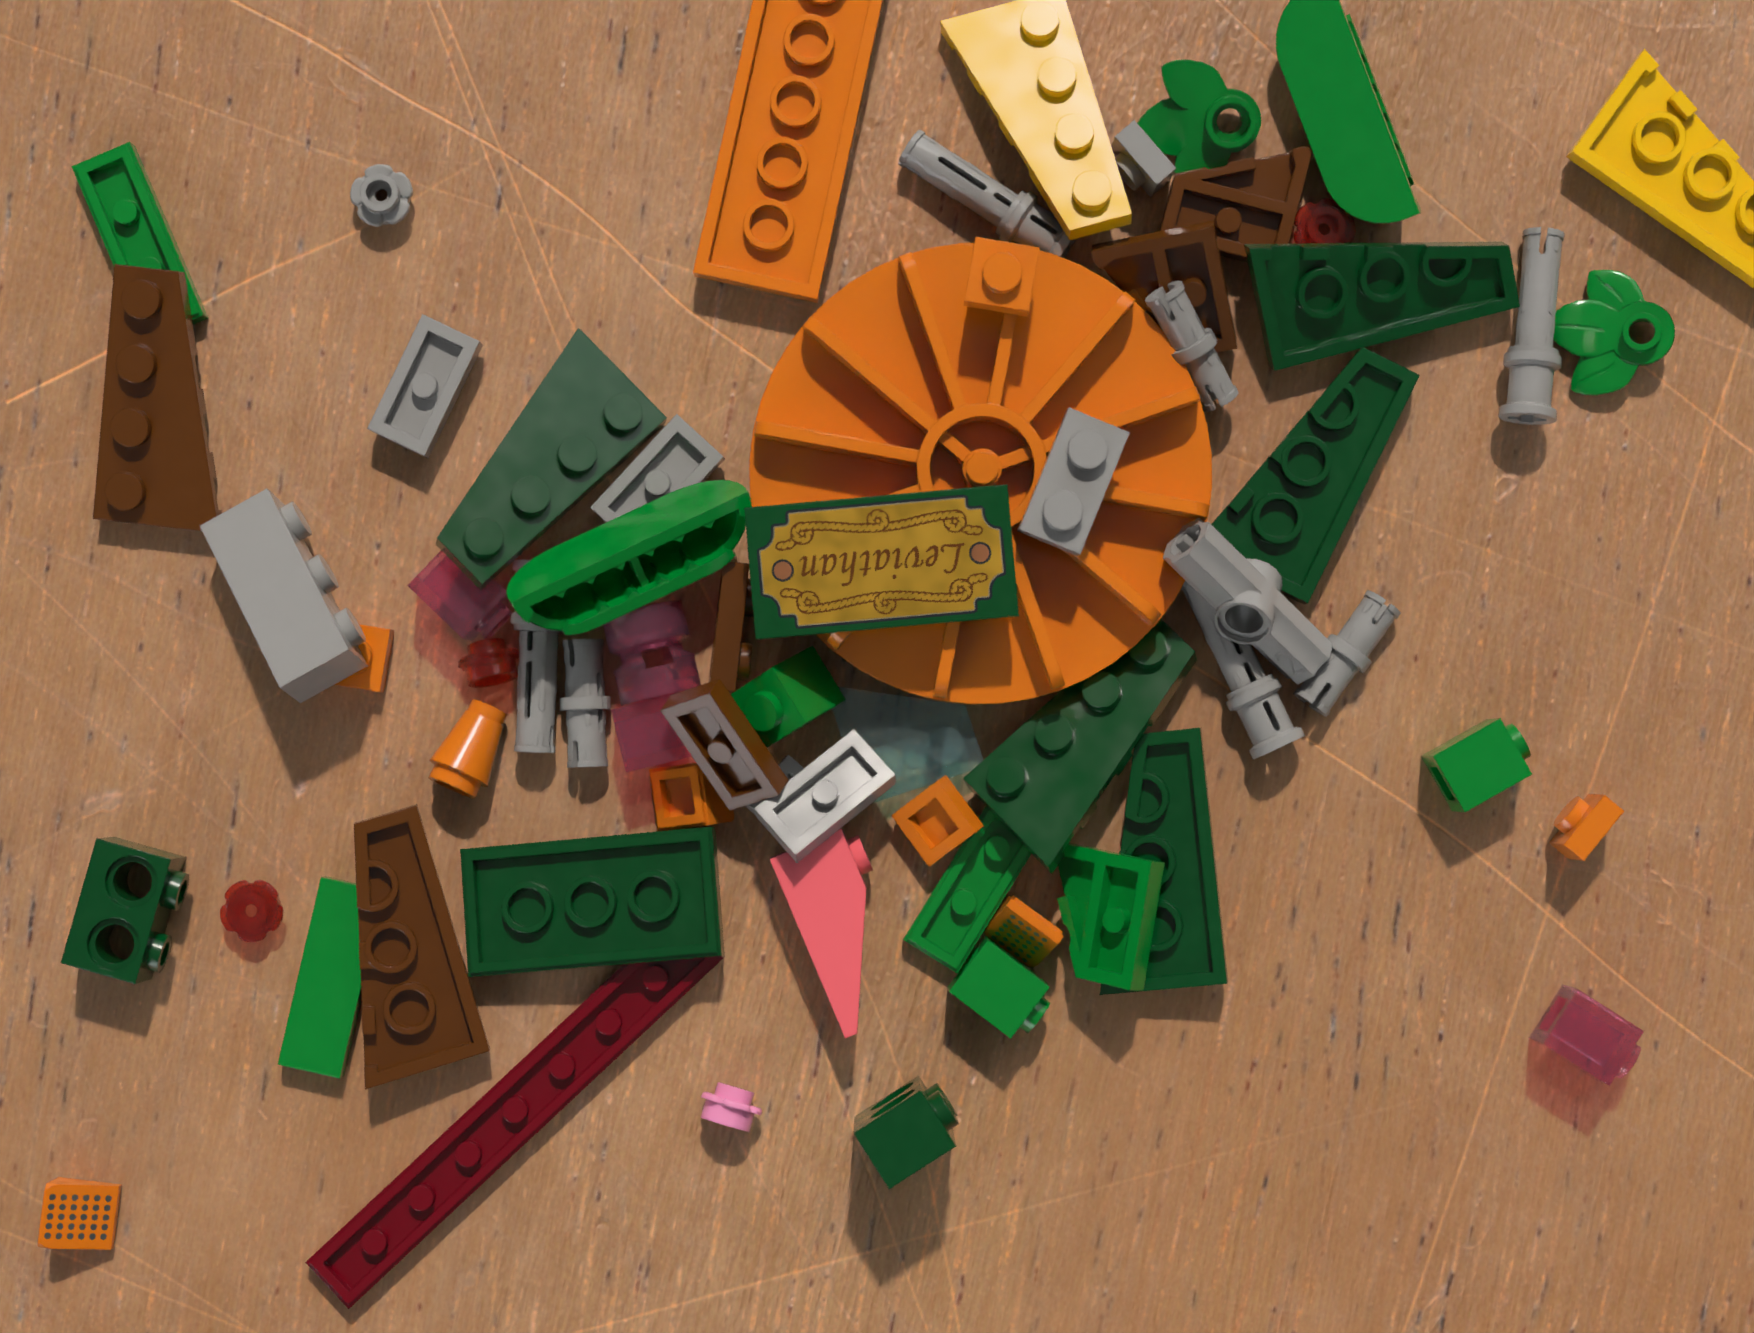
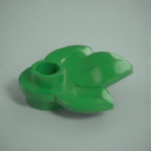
M1181 59L1167 62L1161 67L1163 83L1169 98L1162 99L1147 109L1137 122L1163 154L1176 156L1174 164L1176 167L1175 175L1176 173L1204 167L1213 169L1226 166L1231 153L1244 150L1256 139L1261 127V113L1257 103L1247 93L1238 89L1227 88L1219 72L1213 66L1201 61ZM1228 108L1237 110L1240 121L1236 129L1230 132L1221 131L1217 125L1218 115Z
M1614 270L1590 271L1587 278L1589 300H1578L1564 305L1556 311L1553 340L1569 353L1580 356L1571 381V390L1578 394L1597 396L1613 393L1629 384L1639 366L1650 365L1660 361L1668 354L1674 343L1675 326L1670 314L1658 304L1645 301L1636 281L1630 276ZM1638 322L1650 323L1655 329L1652 340L1645 344L1635 343L1629 336L1630 329L1634 324Z

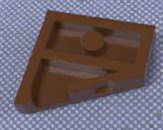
M1302 146L1293 148L1288 153L1260 159L1251 157L1232 161L1226 166L1213 169L1204 167L1176 173L1172 179L1159 231L1213 220L1220 256L1247 262L1244 244H1289L1312 149Z
M1213 220L1092 245L1091 254L1093 262L1100 270L1103 268L1120 290L1130 294L1135 299V302L1153 318L1158 326L1159 324L1152 310L1147 306L1145 299L1149 294L1162 286L1166 293L1169 292L1168 283L1179 280L1182 281L1185 287L1184 290L1203 327L1211 328L1217 338V344L1214 347L1216 352L1237 349V338Z

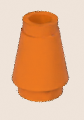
M472 699L468 709L464 711L429 760L434 764V767L428 778L453 792L475 799L481 786L488 787L503 730L502 725L507 714L489 704Z

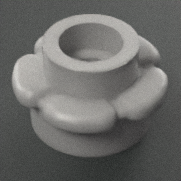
M376 164L368 167L362 178L359 177L354 180L350 190V199L352 204L358 207L357 214L359 218L366 224L375 227L399 223L410 211V198L413 195L410 180L402 172H393V169L386 164ZM379 190L387 192V198L384 201L376 199V193Z

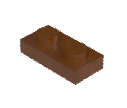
M730 561L721 568L708 682L720 679L726 689L733 693L736 688V680L748 681L752 643L741 642L744 616L754 617L751 580L748 578L749 564Z
M720 679L673 694L660 711L729 811L778 796L788 782V778Z

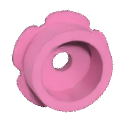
M720 1082L717 1083L714 1094L703 1092L701 1098L706 1099L701 1118L746 1132H750L754 1115H761L762 1110L751 1105L754 1096L753 1092Z

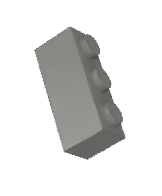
M267 488L200 525L279 687L299 703H302L368 666L358 645L366 641L365 635L352 612L347 607L340 611L331 592L339 588L338 582L325 559L320 554L315 557L312 556L304 540L312 535V531L304 515L293 501L285 505Z

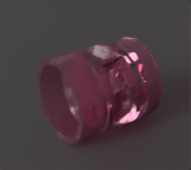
M682 600L642 606L603 625L609 653L617 655L621 659V664L614 670L621 706L670 697L673 694L701 685L695 654L684 650L682 644L690 636ZM662 649L664 665L646 669L642 654Z

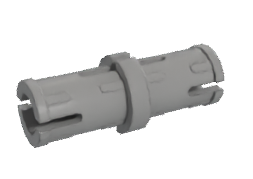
M1174 281L1168 283L1169 292L1166 293L1162 286L1149 294L1145 302L1152 310L1167 340L1176 350L1171 355L1180 365L1185 364L1191 379L1195 387H1197L1203 412L1213 411L1216 409L1214 400L1218 399L1222 407L1236 398L1239 392L1231 382L1214 348L1217 344L1215 334L1211 328L1203 327L1184 290L1185 287L1182 281Z
M1367 590L1363 600L1338 635L1330 634L1327 639L1332 643L1329 660L1322 664L1314 677L1305 680L1293 694L1303 703L1309 702L1310 708L1327 717L1331 712L1330 709L1358 671L1365 673L1372 662L1368 656L1393 621L1400 616L1401 612L1392 604L1384 605L1386 599Z
M604 639L563 640L566 682L565 697L560 698V711H566L568 734L567 768L609 766L605 725L606 709H611V696H605L603 674Z

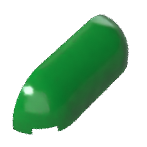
M1290 0L1281 15L1277 27V58L1328 192L1343 210L1358 219L1368 222L1393 223L1420 214V205L1417 199H1415L1411 188L1415 184L1350 14L1345 15L1340 0Z
M729 480L700 482L675 490L537 555L522 566L511 578L506 590L507 597L517 614L527 623L531 622L542 628L563 631L565 635H576L593 630L702 579L727 565L736 555L733 549L739 543L746 528L744 508L752 507L749 492L740 483Z

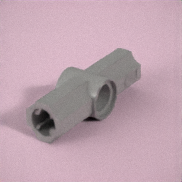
M1200 518L1182 526L1174 539L1167 543L1163 559L1216 609L1214 617L1215 627L1222 636L1238 644L1253 645L1287 679H1292L1296 684L1314 677L1322 664L1329 660L1332 643L1281 594L1282 577L1272 565L1258 559H1246L1209 522L1204 523Z

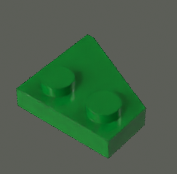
M1069 843L1063 851V859L1058 864L1065 896L1057 898L1063 924L1070 933L1069 951L1075 977L1130 991H1144L1165 863Z

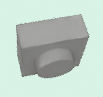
M1135 120L1114 137L1111 147L1121 179L1132 190H1136L1141 186L1152 197L1171 180L1176 167Z

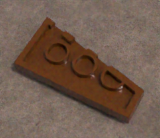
M114 264L93 519L202 531L200 525L222 514V510H218L214 479H217L213 452H209L204 415H207L203 389L199 388L195 356L197 355L185 272Z
M412 805L355 822L354 845L359 922V963L361 970L362 1033L365 1064L364 1080L366 1090L489 1052L490 1046L418 805Z

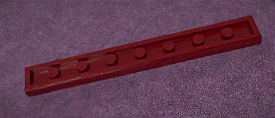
M725 956L622 965L305 1263L340 1301L350 1309Z

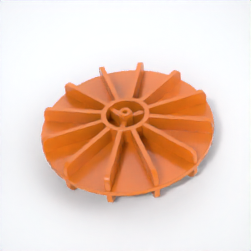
M958 243L931 247L913 253L909 252L873 268L839 290L803 324L775 366L760 401L753 428L749 459L750 497L752 507L1007 484L1019 617L816 635L833 652L855 668L882 683L907 693L938 701L962 704H1001L1029 700L1057 692L1091 677L1114 663L1133 648L1158 623L1176 599L1186 581L1163 559L1167 543L1174 539L1182 526L1197 518H1200L1204 523L1208 520L1212 491V453L1201 399L1185 364L1180 365L1171 354L1176 352V350L1171 346L1164 332L1153 318L1135 302V299L1130 294L1123 292L1107 279L1080 264L1052 253L1039 251L1028 317L963 306L974 243ZM1069 407L1130 432L1079 556L1017 531L1065 412Z

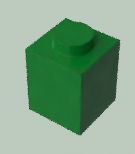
M813 646L771 667L731 694L767 748L805 727L846 700Z
M1501 718L1486 719L1421 756L1450 809L1455 812H1467L1532 775L1525 762L1527 758L1531 757L1526 741L1513 724L1505 726Z
M986 936L947 986L951 994L1010 1039L1019 1027L1026 1033H1029L1050 1005V1002L1043 997L1050 988L1049 985Z

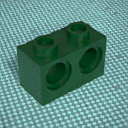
M117 837L96 838L61 964L133 984L151 980L154 972L160 973L167 962L172 944V937L165 934L171 910L178 911L188 890L189 874L183 873L187 857ZM135 863L144 865L152 877L151 889L143 898L134 895L127 884L128 872ZM117 925L127 928L134 939L133 951L127 959H122L115 955L110 947V934Z
M917 1076L854 1117L853 1133L887 1187L891 1189L955 1148L956 1142L953 1128L959 1122L956 1118L958 1115L939 1084L936 1083L927 1089L921 1078Z

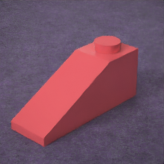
M840 828L798 863L794 861L787 851L771 857L770 861L845 1038L857 1034L867 887L862 875L873 871V868L859 835L847 840L843 829Z

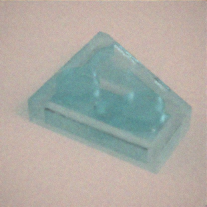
M839 687L846 700L834 707L833 712L841 737L843 738L855 729L896 775V784L873 803L935 783L945 775L951 778L972 771L983 761L965 705Z

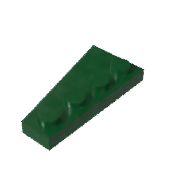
M1504 242L1244 244L1268 364L1274 371L1520 307L1510 247Z
M578 328L438 535L436 545L482 590L661 429L667 417Z
M1364 347L1358 350L1211 524L1246 559H1258L1276 568L1282 577L1281 594L1304 605L1309 602L1420 376Z
M1160 619L1133 648L1114 663L1091 677L1064 688L963 778L967 787L1052 874L1063 859V851L1077 830L1084 828L1096 810V802L1115 774L1119 776L1132 757L1131 751L1147 727L1153 726L1196 663L1195 651Z
M1201 728L1144 733L1134 746L1125 809V823L1121 851L1119 852L1165 863L1144 991L1228 984ZM1101 984L1099 995L1142 991H1130Z

